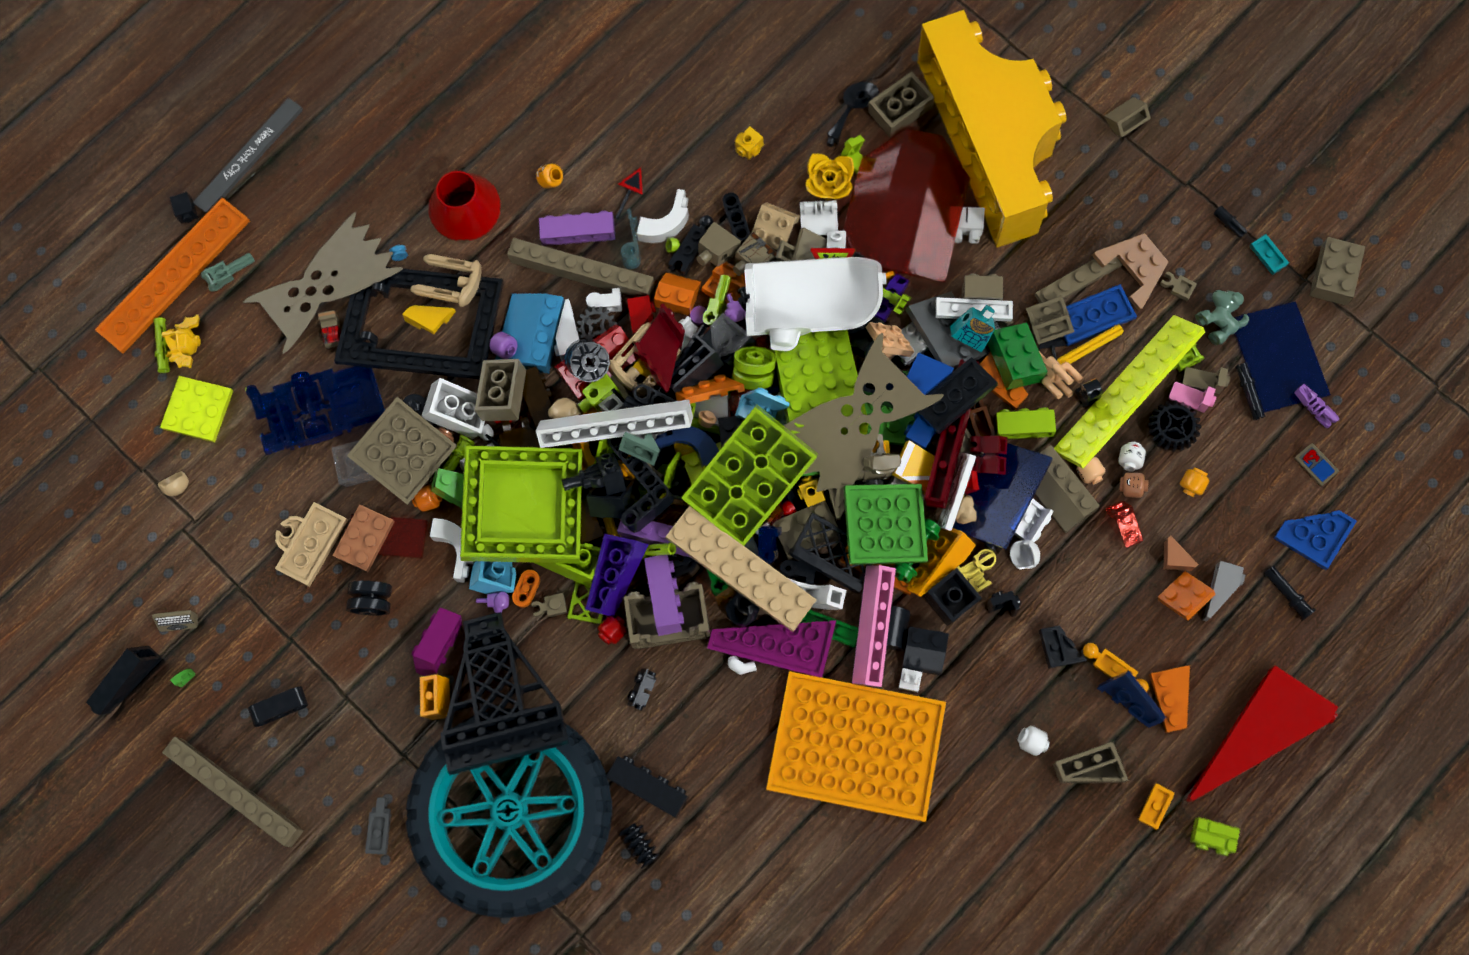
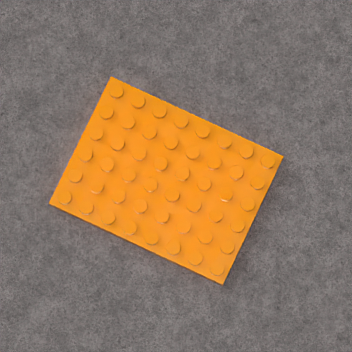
M789 671L766 790L926 822L946 702Z

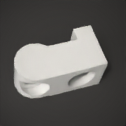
M612 288V293L610 294L593 292L586 298L590 311H592L593 306H595L596 310H599L600 306H602L603 312L609 309V312L622 311L620 288Z

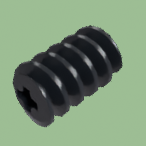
M634 823L621 831L619 836H626L623 843H630L627 849L628 851L634 850L631 856L632 858L639 857L635 863L637 865L643 864L640 868L642 869L655 861L660 856V853L653 854L656 846L649 847L652 839H644L648 832H640L643 824L636 825Z

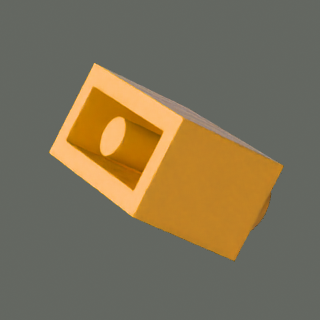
M437 674L420 677V716L431 720L446 718L450 706V679Z

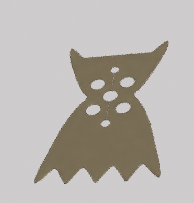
M356 212L339 227L318 251L301 280L274 286L256 293L243 301L244 303L259 302L287 337L283 354L294 345L316 314L320 303L334 301L355 294L403 269L402 267L386 268L393 252L375 255L381 238L363 241L370 225L352 228ZM318 270L322 273L320 279H311V274L314 271ZM336 270L338 274L332 276L331 273ZM327 285H331L334 288L330 295L323 294V289ZM310 286L316 288V293L313 296H307L305 293L306 289ZM291 288H298L299 293L297 296L290 297L288 295ZM303 303H310L311 308L309 311L302 312L300 310V306ZM286 306L290 307L289 312H284Z
M883 333L876 338L864 360L855 382L853 395L840 397L821 404L784 425L790 431L800 432L795 435L818 453L817 458L804 474L820 472L817 492L831 488L837 489L836 508L844 500V486L854 484L864 468L863 458L871 455L878 438L880 424L895 421L936 403L944 396L943 394L924 395L882 352ZM866 383H872L875 386V392L872 395L864 394L863 386ZM888 383L893 384V389L890 391L886 389ZM885 401H889L893 405L892 412L888 414L883 413L880 408L881 404ZM864 403L872 404L873 412L870 415H864L861 412V406ZM845 404L853 407L854 411L851 416L846 417L841 413V408ZM864 422L869 423L871 426V432L867 435H863L859 431L860 424ZM794 423L802 424V425H804V426L801 427V428H798V427L795 426ZM843 427H846L848 429V433L846 435H843L841 433V429Z

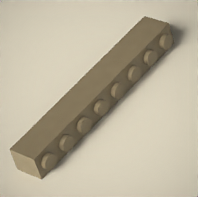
M513 238L507 253L510 262L513 264L612 291V288H620L621 294L634 298L649 295L651 299L655 288L654 277L516 238Z
M174 736L162 752L283 846L292 847L304 830L184 739Z

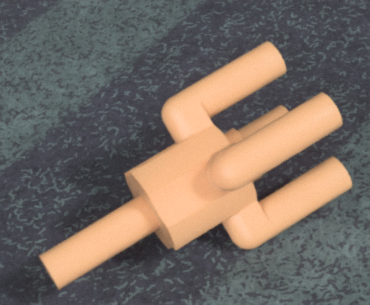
M1040 352L1048 371L1041 380L1042 384L1057 399H1060L1063 393L1068 398L1071 397L1074 392L1067 385L1072 384L1074 379L1080 384L1083 382L1084 377L1069 362L1060 364L1053 356L1046 358Z

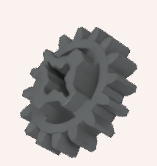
M593 306L591 312L585 309L586 315L580 314L582 321H577V324L581 325V327L577 328V331H582L579 337H585L592 341L595 339L593 338L595 335L602 334L608 330L604 323L606 319L609 322V328L617 324L615 321L612 322L615 316L608 315L609 309L603 312L602 306H600L599 310H596L595 306ZM593 314L601 315L599 318L595 319L589 317ZM602 319L600 328L602 329H597L596 331H594V333H592V331L594 330V325L592 323L596 324ZM585 323H586L587 325H589V333H588V334H587L586 331H585V327H584Z

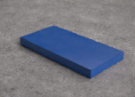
M1121 284L1066 306L1074 332L1062 337L1068 347L1105 332L1117 324L1122 325L1136 319L1137 315Z

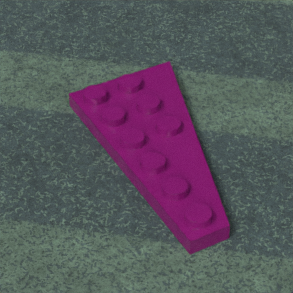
M836 620L799 623L794 632H791L782 624L712 629L707 649L822 678Z

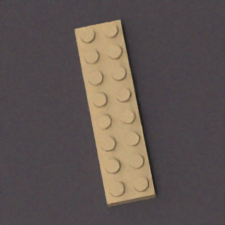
M690 506L666 535L668 541L791 632H794L816 602L814 597L730 535L721 531Z

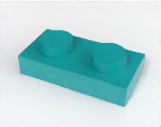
M1267 234L1249 246L1272 275L1289 264L1288 260Z

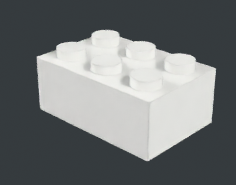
M441 378L431 384L422 417L425 420L471 439L482 433L485 423L474 410L477 393Z

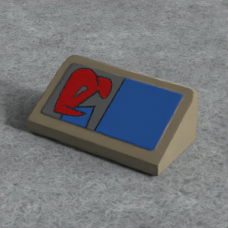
M1313 443L1294 458L1321 487L1339 472Z

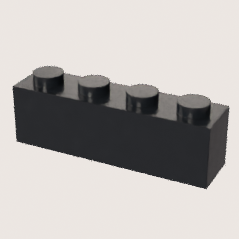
M625 755L623 758L618 756L606 778L677 819L689 798L685 795L687 791L677 785L675 788L669 786V781L660 775L658 778L650 775L652 771L644 766L638 768L633 765L635 761Z

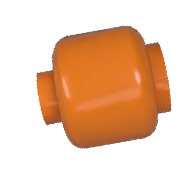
M432 485L423 486L412 500L413 505L422 512L438 508L442 501L440 496L431 492Z

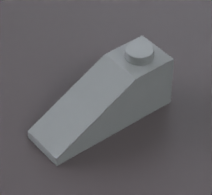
M1223 561L1216 564L1210 587L1215 591L1216 595L1207 602L1202 621H1208L1237 588L1243 585L1245 574H1243L1244 567Z

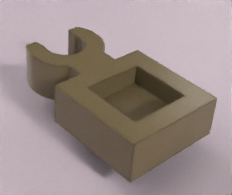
M1166 272L1164 277L1170 281L1162 280L1160 285L1164 288H1172L1171 294L1188 301L1197 283L1181 275L1176 279L1172 273Z
M563 593L544 597L545 603L539 601L531 603L532 607H540L539 612L533 613L535 617H541L545 612H547L548 617L568 613Z

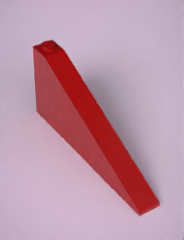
M1277 666L1271 667L1189 793L1186 801L1196 800L1328 723L1332 724L1338 715L1335 713L1338 706Z

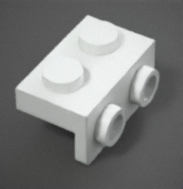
M1027 497L1009 528L1015 531L1014 535L1021 540L1035 542L1040 538L1044 526L1050 522L1054 511L1052 509H1045L1032 497Z

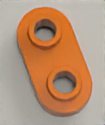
M526 570L521 574L512 594V600L516 606L525 608L531 604L540 584V576L536 571ZM534 578V582L529 584L528 579ZM522 595L526 596L525 601H520Z

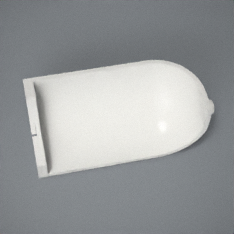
M862 257L745 264L746 294H750V299L746 303L747 336L768 335L765 333V329L771 327H808L811 329V332L858 328L869 322L879 310L883 298V284H886V272L882 273V266L878 261Z

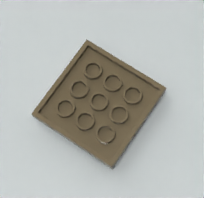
M396 397L347 456L408 505L457 445L401 399Z

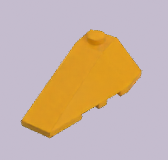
M941 528L937 541L930 539L926 541L928 562L920 563L919 567L915 569L918 574L909 582L906 588L908 592L921 597L967 559L976 545L964 532L954 528L951 531Z

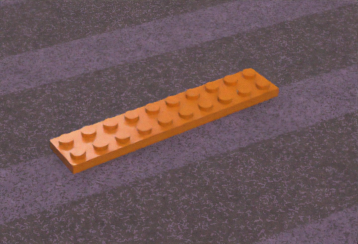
M222 197L101 322L95 331L124 354L149 328L153 320L158 318L250 220Z

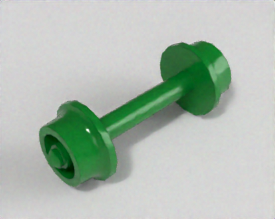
M925 518L926 541L928 539L937 541L941 527L936 522ZM894 563V568H896L895 577L898 580L909 583L918 573L911 567L913 563Z

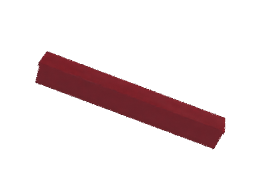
M960 359L958 368L965 363L963 359ZM971 408L941 432L924 497L927 506L946 509Z

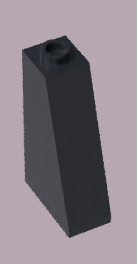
M150 646L126 648L86 703L95 714L104 715L112 713L162 658Z

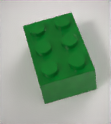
M1023 323L994 330L987 344L1006 390L1040 383L1048 371L1028 324Z

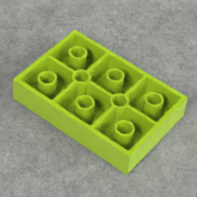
M847 330L810 332L800 336L797 346L790 351L771 349L776 356L775 370L780 394L785 398V401L790 403L789 407L784 409L786 423L828 401L853 395L858 374ZM845 404L841 408V413L844 416L848 417L853 414L854 410L851 405ZM863 404L861 412L867 415L865 404ZM864 422L860 424L859 431L861 434H867L869 423ZM794 423L795 426L798 427V428H801V427L804 426V425H802V424ZM843 427L841 429V433L843 435H846L848 433V429L846 427ZM791 430V432H792L793 434L800 433V432Z
M756 405L682 496V499L721 531L745 546L814 462L818 453L759 405Z

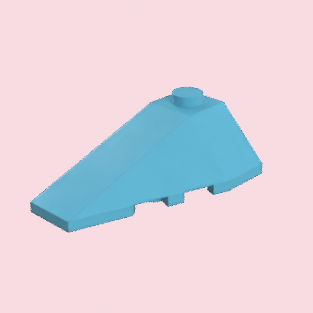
M474 561L469 589L484 594L502 591L512 593L516 579V570L513 568L512 562Z

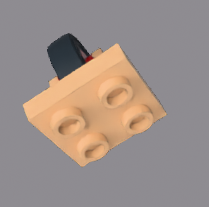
M869 322L866 326L874 341L883 333L882 352L891 362L897 355L911 357L914 353L910 342L904 337L902 330L898 326ZM872 341V342L867 346V348H866V350H865V358H866V356H867V354H868V352H869V350H870L872 344L874 343V341Z

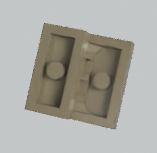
M1063 295L1026 308L1038 345L1074 332Z

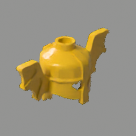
M199 315L192 318L185 317L182 323L174 325L176 329H169L161 334L162 337H165L170 351H167L166 357H169L170 362L177 363L178 368H192L193 359L190 355L197 351L198 346L201 345L199 335H194L191 329L199 326Z

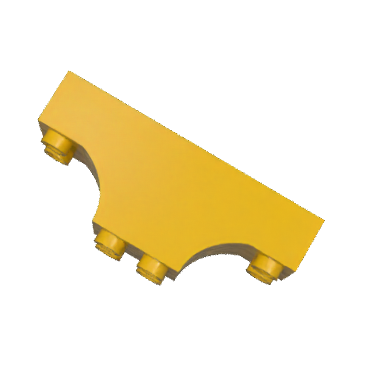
M962 10L922 24L917 62L931 94L935 97L934 102L979 208H985L984 220L995 246L998 248L1038 234L1043 218L1047 217V205L1053 201L1052 191L1046 180L1039 182L1034 167L1044 159L1052 156L1056 141L1061 139L1060 127L1061 124L1066 123V112L1060 101L1053 103L1049 92L1052 91V82L1046 69L1039 71L1034 58L1014 61L998 57L987 51L979 44L982 43L983 37L978 22L969 23L965 11Z

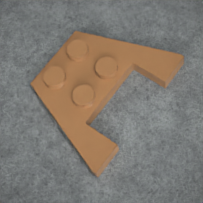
M1145 233L1098 250L1092 254L1093 258L1102 268L1117 257L1141 287L1128 297V300L1138 311L1144 307L1168 264V260Z

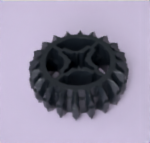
M1175 400L1171 405L1167 401L1165 405L1160 404L1158 409H1154L1153 415L1149 417L1151 421L1148 423V427L1151 428L1149 435H1155L1152 441L1158 440V447L1162 444L1165 445V451L1171 447L1172 452H1175L1177 448L1181 452L1184 450V447L1190 448L1191 443L1194 444L1197 441L1196 437L1200 436L1198 430L1201 429V425L1197 424L1200 418H1194L1197 411L1191 413V406L1185 408L1184 402L1178 405ZM1161 417H1163L1164 423L1166 425L1164 430H1162L1160 427ZM1186 422L1189 427L1188 436L1184 433L1185 430L1183 428ZM1178 424H1179L1178 427H1174V428L1172 427V428H1170L1171 425L1174 426V425H1178ZM1168 435H1172V436H1174L1176 439L1170 438V437H1168Z

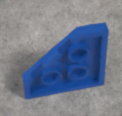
M1340 510L1296 520H1287L1283 522L1273 539L1322 569L1327 570L1357 521Z

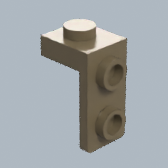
M1186 367L1182 384L1204 391L1209 386L1216 389L1215 393L1220 394L1225 387H1228L1230 376H1227L1228 369L1222 367L1217 373Z

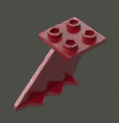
M663 303L660 305L659 314L641 341L635 343L634 353L639 355L643 366L650 371L655 383L660 385L663 391L667 393L670 389L678 349H682L685 329L681 323L675 320L672 310Z

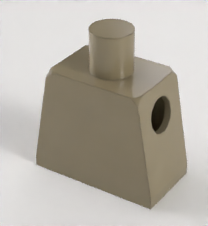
M713 222L698 243V253L700 254L697 257L698 263L705 266L710 261L715 266L722 265L736 255L737 250L741 246V240Z

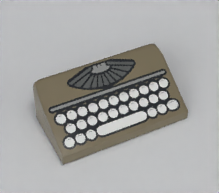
M191 610L152 615L158 630L161 632L198 627V614Z

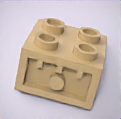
M764 203L761 205L752 232H755L771 248L778 250L780 241L783 240L788 243L793 226L798 223L800 215L772 204Z

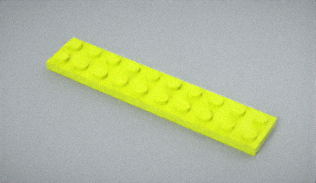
M1173 315L1106 389L1100 399L1088 409L1054 447L1060 457L1083 469L1205 333L1204 327Z

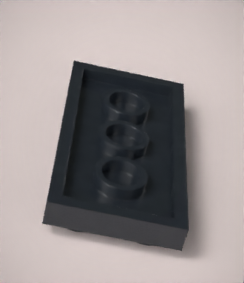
M971 357L926 394H943L944 396L936 403L917 413L940 434L996 388L998 383Z

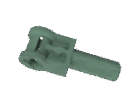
M247 253L227 265L222 261L213 267L206 268L201 272V277L206 280L210 291H217L225 284L234 280L232 274L254 263L255 260L250 253Z

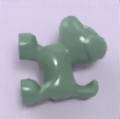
M1217 289L1212 294V300L1216 309L1212 313L1209 310H1203L1195 315L1196 321L1200 325L1204 326L1214 322L1220 328L1219 331H1214L1208 336L1214 345L1223 344L1230 335L1249 323L1247 314H1244L1240 321H1237L1231 314L1244 302V296L1239 292Z

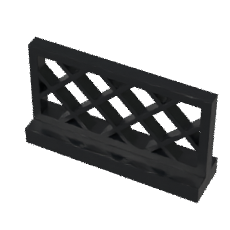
M811 513L788 555L852 592H860L863 587L862 583L865 579L866 566L864 568L863 564L849 565L848 552L845 551L843 541L847 540V532ZM813 519L820 522L822 531L812 533L810 525ZM834 530L837 533L838 540L829 543L826 532ZM823 533L826 544L816 547L813 535ZM810 537L813 548L806 550L801 547L800 544L803 538ZM840 543L842 554L833 556L830 545ZM827 546L829 558L822 559L819 557L817 549ZM843 556L846 567L839 569L835 565L834 558ZM860 565L862 573L859 579L853 577L851 568Z

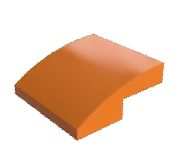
M726 261L714 268L712 276L704 284L701 292L714 299L720 276L728 275L731 277L727 294H731L733 300L738 301L741 295L738 294L737 290L746 287L745 272L738 276L733 271L734 265ZM727 295L724 302L726 305L729 303Z

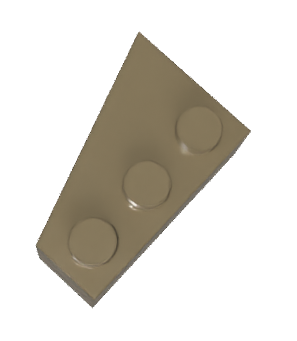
M1113 742L1052 764L1059 783H1125L1129 781Z

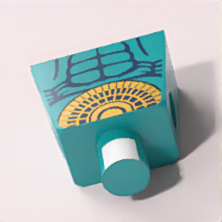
M986 305L982 311L974 307L969 308L950 326L951 337L982 353L995 330L994 319L992 318V315L995 313L994 309L989 305Z

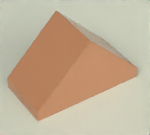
M1172 536L1168 537L1164 542L1163 569L1192 571L1198 566L1197 562Z

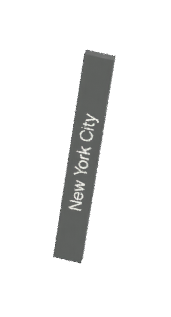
M287 98L193 203L207 214L222 197L224 198L297 118L303 111L302 107L290 98Z

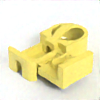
M984 549L973 556V561L961 568L960 566L957 567L966 579L969 578L970 581L968 582L978 593L992 584L991 581L985 580L983 572L994 566L996 555L993 551ZM984 553H988V554H989V555L985 556L984 558H982L981 560H979L980 555H982V554H984ZM993 558L990 566L982 565L986 560Z

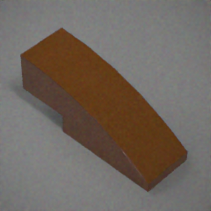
M981 399L971 408L968 419L970 429L974 436H996L986 405L984 406Z

